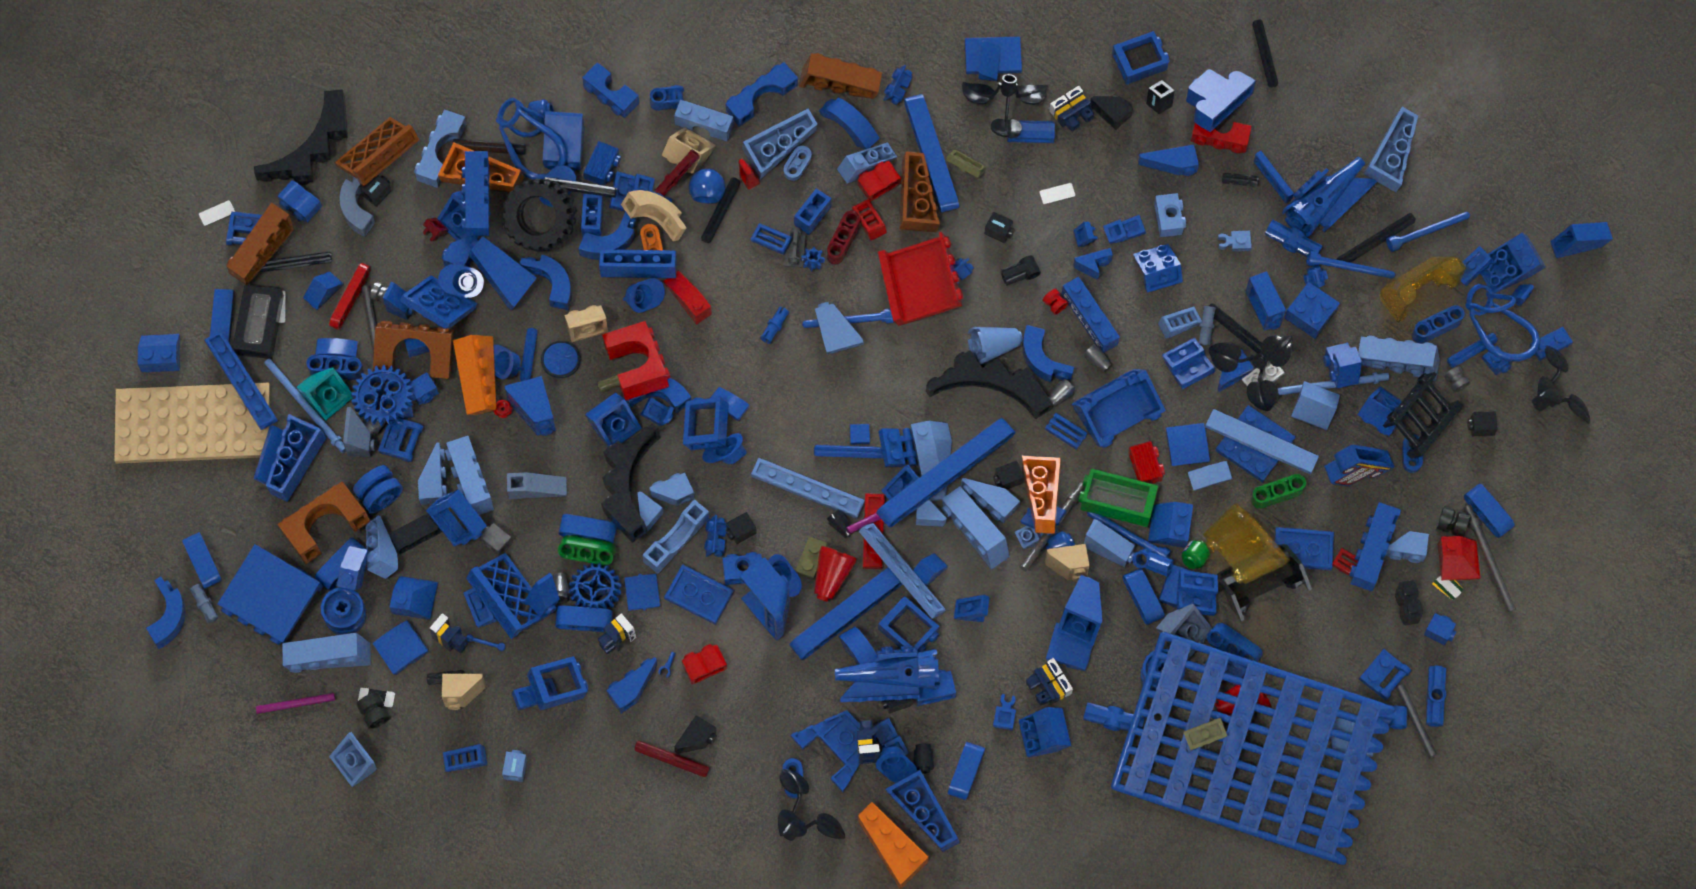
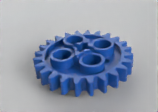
M385 365L382 366V370L375 366L374 372L368 369V375L361 373L363 379H356L358 385H353V389L356 392L351 393L352 398H354L351 401L353 405H356L354 409L356 412H359V417H364L365 422L371 419L373 425L379 421L380 426L383 425L384 421H387L388 425H390L392 419L397 423V416L404 418L403 411L409 412L407 405H413L410 399L414 398V394L411 393L414 389L410 385V379H406V374H401L399 368L394 372L393 366L386 370ZM374 383H381L378 387H373ZM393 387H399L397 391H391ZM370 399L375 400L372 404H366ZM387 404H393L391 408L385 409Z

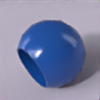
M701 169L695 172L690 179L688 186L689 194L694 201L700 203H717L724 195L725 181L717 171Z

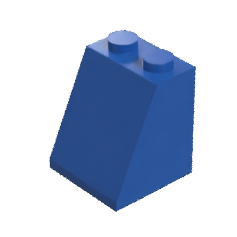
M545 111L544 125L556 133L565 146L567 156L565 166L570 167L573 171L581 170L585 133L583 114ZM544 134L543 165L544 168L552 170L558 164V148L554 141Z
M542 376L505 385L508 402H510L514 410L537 436H547L556 431Z
M1081 575L1065 606L1057 631L1093 646L1102 623L1099 582Z

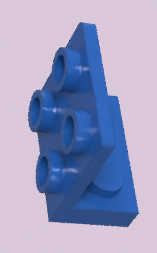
M1169 244L1133 254L1143 273L1144 286L1147 292L1183 282L1181 264Z

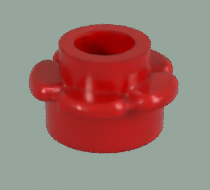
M506 400L497 401L494 414L500 418H506L507 415L512 413L510 402Z

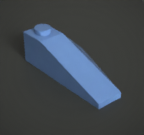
M925 421L911 424L910 432L913 437V446L917 455L916 459L920 476H923L950 456L952 439L948 423ZM947 487L929 500L931 502L942 500L946 496Z

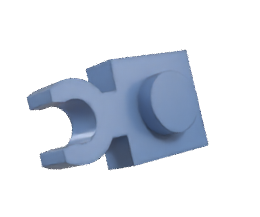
M1231 231V236L1226 234L1218 235V240L1226 242L1219 244V249L1221 250L1232 246V251H1251L1250 231Z

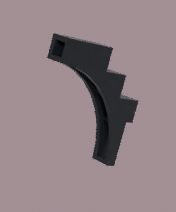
M343 89L324 91V105L321 117L314 131L300 147L284 158L269 164L254 166V174L257 181L267 182L271 179L287 180L293 177V180L299 185L313 182L312 162L322 163L326 160H331L329 139L338 141L348 138Z
M970 350L966 353H959L954 359V368H948L938 378L933 377L926 385V392L929 397L957 387L974 386L999 391L1019 402L1035 419L1052 409L1051 400L1027 367L1023 370H1016L1012 376H1010L999 359L987 362L983 366L984 368H982Z
M654 423L643 428L638 435L630 438L624 445L617 441L615 444L608 446L603 452L606 462L613 470L608 471L602 477L605 488L612 494V496L607 497L601 503L604 514L632 543L647 532L645 522L637 513L631 496L634 473L641 458L661 438L658 427Z

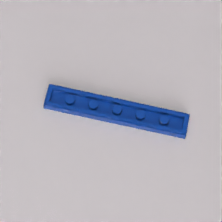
M222 331L204 339L260 430L277 422L276 416Z

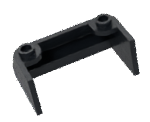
M1286 544L1274 546L1217 574L1219 584L1232 610L1241 622L1245 620L1242 613L1246 612L1250 607L1251 599L1281 585L1296 589L1301 584H1304L1308 591L1312 590L1302 562Z

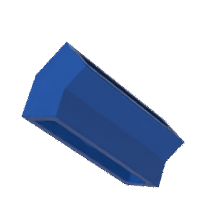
M1018 120L1022 126L1020 135L1015 138L1007 137V142L1054 143L1055 122Z

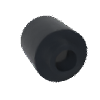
M931 744L915 745L914 765L917 771L920 770L922 774L930 773V770L934 769V755Z

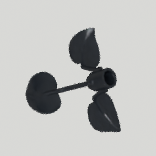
M1005 74L995 91L992 87L985 84H972L964 81L962 83L964 96L974 104H987L989 99L993 100L999 90H1001L1003 96L1007 97L1005 119L993 120L991 130L998 136L1008 138L1019 136L1022 130L1018 120H1008L1010 97L1015 94L1016 98H1021L1023 103L1039 104L1044 100L1048 85L1018 86L1017 78L1012 74Z
M1269 336L1263 340L1261 350L1255 356L1251 355L1244 359H1239L1241 349L1233 343L1221 342L1210 346L1208 351L1212 362L1222 372H1232L1237 368L1238 363L1253 360V365L1260 369L1258 382H1250L1248 384L1247 396L1250 402L1258 409L1270 411L1278 399V388L1272 381H1261V378L1269 362L1275 367H1281L1289 361L1293 351V337Z
M1546 345V358L1553 367L1557 368V373L1551 380L1545 376L1539 379L1537 396L1532 399L1533 406L1541 412L1548 406L1553 407L1567 402L1572 412L1589 424L1590 415L1585 403L1574 394H1571L1569 398L1562 399L1560 393L1554 387L1553 382L1562 371L1566 373L1569 368L1565 357L1557 349Z
M787 769L781 770L779 779L782 786L788 792L797 794V800L792 811L784 809L779 813V835L793 841L796 837L804 836L809 827L817 825V829L821 834L834 839H845L842 826L836 818L829 814L820 813L817 816V820L807 825L799 817H796L795 813L802 794L809 792V785L804 777L797 772Z

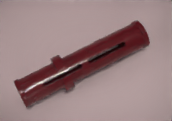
M691 149L671 173L664 176L665 179L655 189V192L665 197L673 186H677L679 179L700 158V155Z

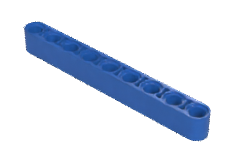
M1000 418L883 504L876 514L889 528L894 526L1009 441L1015 434L1014 429L1003 418Z

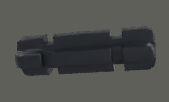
M1223 173L1222 183L1243 186L1250 184V186L1257 187L1259 177L1255 175L1249 177V175L1234 173L1231 175V173Z
M456 670L455 673L453 671L438 672L437 675L429 673L427 674L428 685H436L437 682L442 684L443 674H465L464 670Z

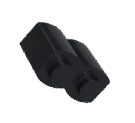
M1413 580L1399 582L1395 591V598L1397 604L1401 607V621L1405 626L1418 624L1423 615V607L1418 599L1417 585Z

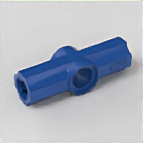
M1275 220L1271 221L1265 232L1266 236L1281 243L1283 248L1292 253L1298 252L1307 257L1309 251H1315L1319 254L1322 249V245L1305 237L1301 230L1297 228L1290 229Z
M1429 666L1426 725L1430 727L1443 726L1446 668L1442 666ZM1437 693L1440 699H1434L1431 694Z
M1087 702L1083 720L1101 724L1103 727L1113 731H1128L1134 714L1126 713L1119 707H1104ZM1141 716L1139 728L1143 727L1145 717Z

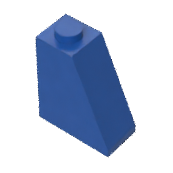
M1607 222L1571 224L1550 242L1556 258H1561L1601 248L1613 238Z

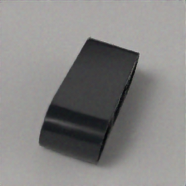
M427 513L393 531L389 536L397 553L401 554L442 533V530Z

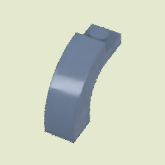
M353 177L352 182L346 179L342 185L340 206L344 219L350 228L365 238L375 224L373 215L358 206L357 202L363 185L359 183L358 179Z

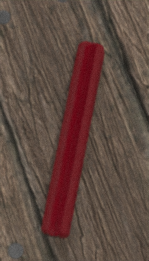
M640 740L636 742L634 748L636 752L702 777L708 775V766Z

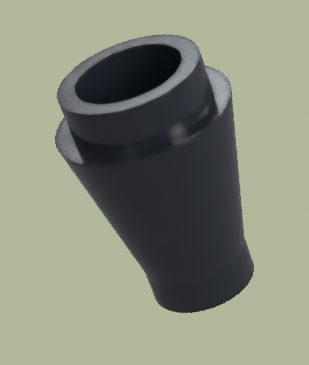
M838 509L827 518L828 524L845 539L851 535L846 529L850 524L844 512L841 513Z

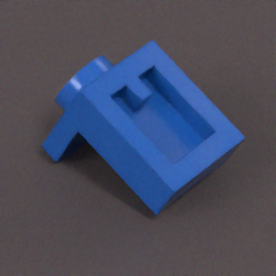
M1490 352L1482 356V360L1495 375H1498L1500 372L1504 374L1512 367V361L1497 358Z

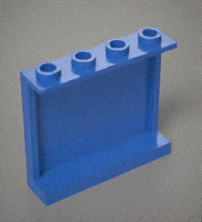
M254 544L219 600L218 605L222 607L221 612L230 617L234 614L239 617L237 619L238 622L245 626L251 624L255 627L253 629L255 632L262 636L265 633L271 636L269 640L280 646L281 643H287V638L316 591L320 592L324 585Z

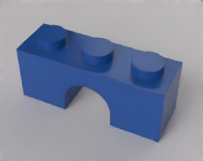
M598 62L582 77L584 89L588 93H594L602 104L610 106L613 113L618 116L621 115L623 118H626L639 104V95L628 86L624 85L617 91H611L607 88L612 82L611 73Z

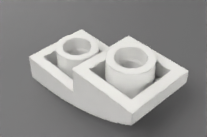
M1269 362L1265 367L1261 381L1269 380L1275 382L1285 373L1280 367H1275ZM1256 368L1242 379L1246 386L1250 382H1258L1260 369Z

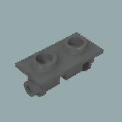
M794 227L792 231H787V235L791 236L793 240L789 243V248L786 249L784 267L803 268L804 261H801V256L804 255L806 232H801L800 228Z

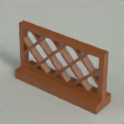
M389 117L334 163L338 168L355 177L361 185L365 186L416 144L419 138L411 125L405 126ZM391 124L393 125V128H391V129H386V128H388ZM391 134V137L384 138L385 135ZM377 146L376 149L370 150V147ZM364 157L363 160L356 161L357 158Z

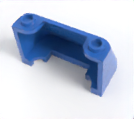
M1133 369L1072 403L1075 412L1097 446H1102V448L1111 445L1114 436L1143 419L1156 420L1162 416V412L1166 411L1146 370Z

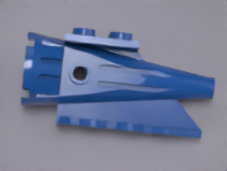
M1357 157L1331 176H1324L1329 171L1327 168L1322 173L1318 170L1294 193L1295 199L1291 204L1283 209L1282 213H1286L1285 221L1289 227L1301 230L1306 234L1305 237H1309L1319 224L1324 227L1322 229L1323 232L1330 228L1377 182L1375 179L1355 178L1365 165L1364 160Z
M901 646L900 650H893V647H881V651H877V658L873 662L835 669V681L854 682L841 696L840 702L920 699L919 688L939 689V685L935 684V682H939L938 659L936 660V656H933L937 654V649L917 652L912 646ZM910 668L911 672L905 673V670Z

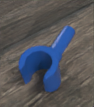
M671 652L665 666L659 668V675H661L662 670L667 669L666 678L670 677V667L675 657L674 652Z

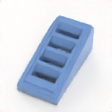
M1191 307L1161 317L1158 325L1167 339L1198 326L1202 323V320L1195 307ZM1188 314L1191 316V318H1192V320H1193L1192 322H1191L1190 319L1188 318V316H1187Z

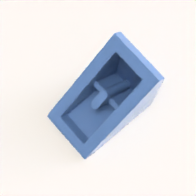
M637 492L640 517L644 520L648 532L663 515V508L643 492Z
M930 500L917 508L916 525L943 527L946 524L947 518Z

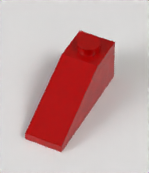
M680 271L676 273V278H667L663 281L696 325L712 315L711 305Z

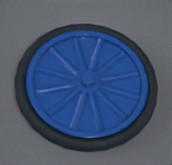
M562 340L550 343L541 355L542 368L548 375L554 378H566L573 375L581 363L579 350L568 341Z

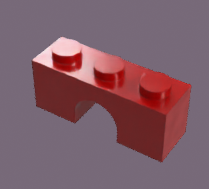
M1233 122L1232 129L1229 132L1220 133L1215 128L1209 132L1195 123L1191 142H1195L1197 145L1213 146L1216 149H1228L1234 153H1246L1251 125Z

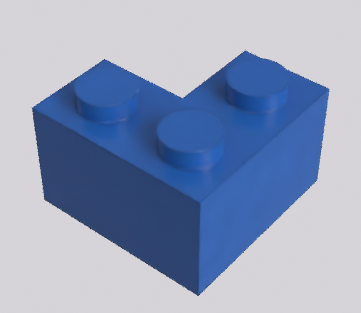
M1348 343L1326 347L1323 362L1325 367L1329 368L1330 380L1335 383L1336 388L1359 384L1362 361L1356 347L1350 348Z

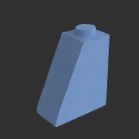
M829 302L819 304L818 308H815L827 355L864 345L861 336L834 304L829 305Z
M1093 520L1085 536L1084 544H1086V549L1125 568L1127 562H1132V557L1135 554L1133 552L1135 545L1100 521Z

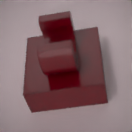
M437 218L426 219L423 224L426 227L423 234L428 235L430 232L432 233L430 241H436L439 236H445L449 231Z

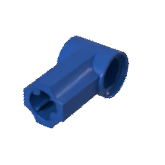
M1149 548L1136 552L1132 557L1133 564L1137 568H1146L1164 576H1169L1174 565L1172 559L1156 554ZM1141 554L1145 555L1146 562L1142 561Z
M1394 706L1395 712L1393 714L1379 715V718L1392 729L1407 728V707Z

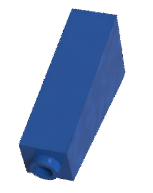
M482 236L480 240L475 239L469 246L472 249L469 256L506 306L512 310L535 281L536 277Z

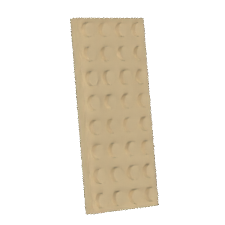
M255 383L270 407V384ZM232 384L116 389L114 461L117 464L260 458L270 426L260 430Z

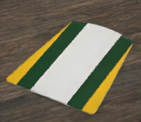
M1441 575L1432 583V585L1452 600L1463 591V588L1456 580L1441 581Z

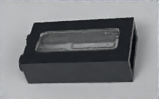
M257 284L244 285L232 346L236 355L273 359L284 299L282 289L275 286L266 288Z

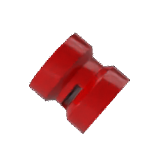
M1056 288L1048 292L1042 299L1045 305H1049L1050 311L1054 315L1059 314L1068 306V301L1060 296V292Z

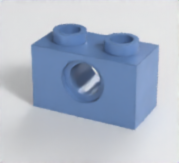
M1178 193L1155 196L1154 207L1160 237L1182 235L1183 229L1186 228V219L1181 214L1183 202L1182 199L1179 200ZM1172 213L1175 217H1168L1166 214Z

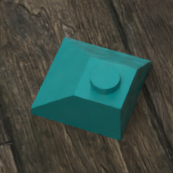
M333 367L310 375L296 387L305 400L325 421L352 399V392Z

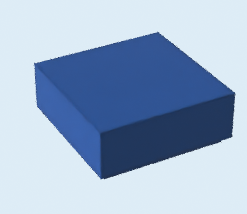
M869 424L850 425L851 445L870 444Z

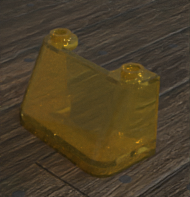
M1433 256L1384 286L1380 293V299L1399 323L1406 318L1405 310L1415 300L1417 289L1433 280L1438 287L1445 284L1452 290L1460 284L1466 267L1457 257Z
M1237 503L1231 506L1203 534L1208 540L1206 542L1207 546L1213 551L1217 549L1231 565L1234 572L1232 576L1239 584L1242 582L1245 584L1285 566L1290 561L1261 524Z

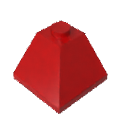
M1462 536L1441 537L1438 542L1441 581L1480 579L1477 541Z

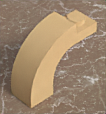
M643 190L628 192L621 203V206L630 218L643 216L658 222L672 241H678L687 228L679 218L682 214L681 211L669 200L656 193Z

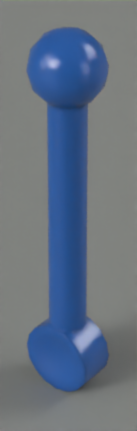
M472 635L466 636L468 642L474 641L496 647L499 651L505 650L504 643L496 644L474 638Z

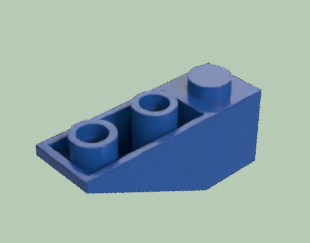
M655 657L651 660L650 658L646 659L637 670H630L624 675V679L619 682L615 681L608 686L607 695L621 714L635 705L641 697L657 666V659Z

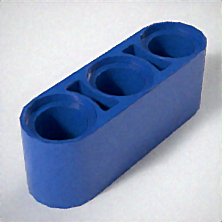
M1454 305L1418 322L1412 332L1413 340L1416 343L1423 344L1457 328L1464 317L1465 312L1463 308ZM1451 314L1457 315L1459 319L1452 318ZM1434 322L1441 323L1442 327H1437ZM1418 330H1423L1426 334L1421 335L1418 333Z
M312 355L306 362L311 375L329 369L333 365H339L336 372L341 379H360L362 377L361 373H364L361 361L355 357ZM316 363L321 364L318 368H312ZM353 366L359 367L356 371H350V368Z
M1478 484L1464 494L1466 503L1468 505L1471 504L1476 515L1497 538H1500L1515 527L1511 517L1482 484Z
M563 514L558 534L562 537L573 535L614 543L617 527L610 521Z
M200 532L183 539L182 542L204 589L221 582L220 574Z
M353 537L315 575V579L329 591L337 586L339 569L348 547L355 546L366 549Z
M1141 568L1122 576L1124 584L1146 625L1165 617L1164 611Z
M558 606L555 627L566 630L604 632L603 628L613 619V611L604 608L590 609V607Z
M1217 623L1207 634L1208 643L1216 649L1256 662L1262 658L1263 652L1259 646L1224 623Z
M966 742L947 794L965 801L967 800L985 751L984 747Z

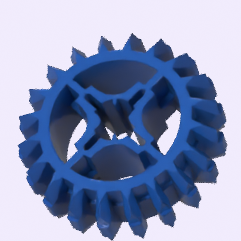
M591 563V568L583 565L584 571L577 569L579 576L572 575L574 581L569 583V586L572 587L569 590V594L573 595L571 600L576 601L575 606L590 607V609H607V606L613 608V602L619 601L617 596L621 595V590L619 589L622 587L621 583L618 582L620 580L619 576H614L615 570L609 571L608 565L602 568L601 563L597 567L594 566V563ZM594 576L591 581H584L588 577ZM600 578H606L610 582L611 587L602 584ZM598 584L599 590L597 589L593 595L592 588ZM579 590L589 593L590 601L585 599ZM600 596H607L604 599L597 601V599Z

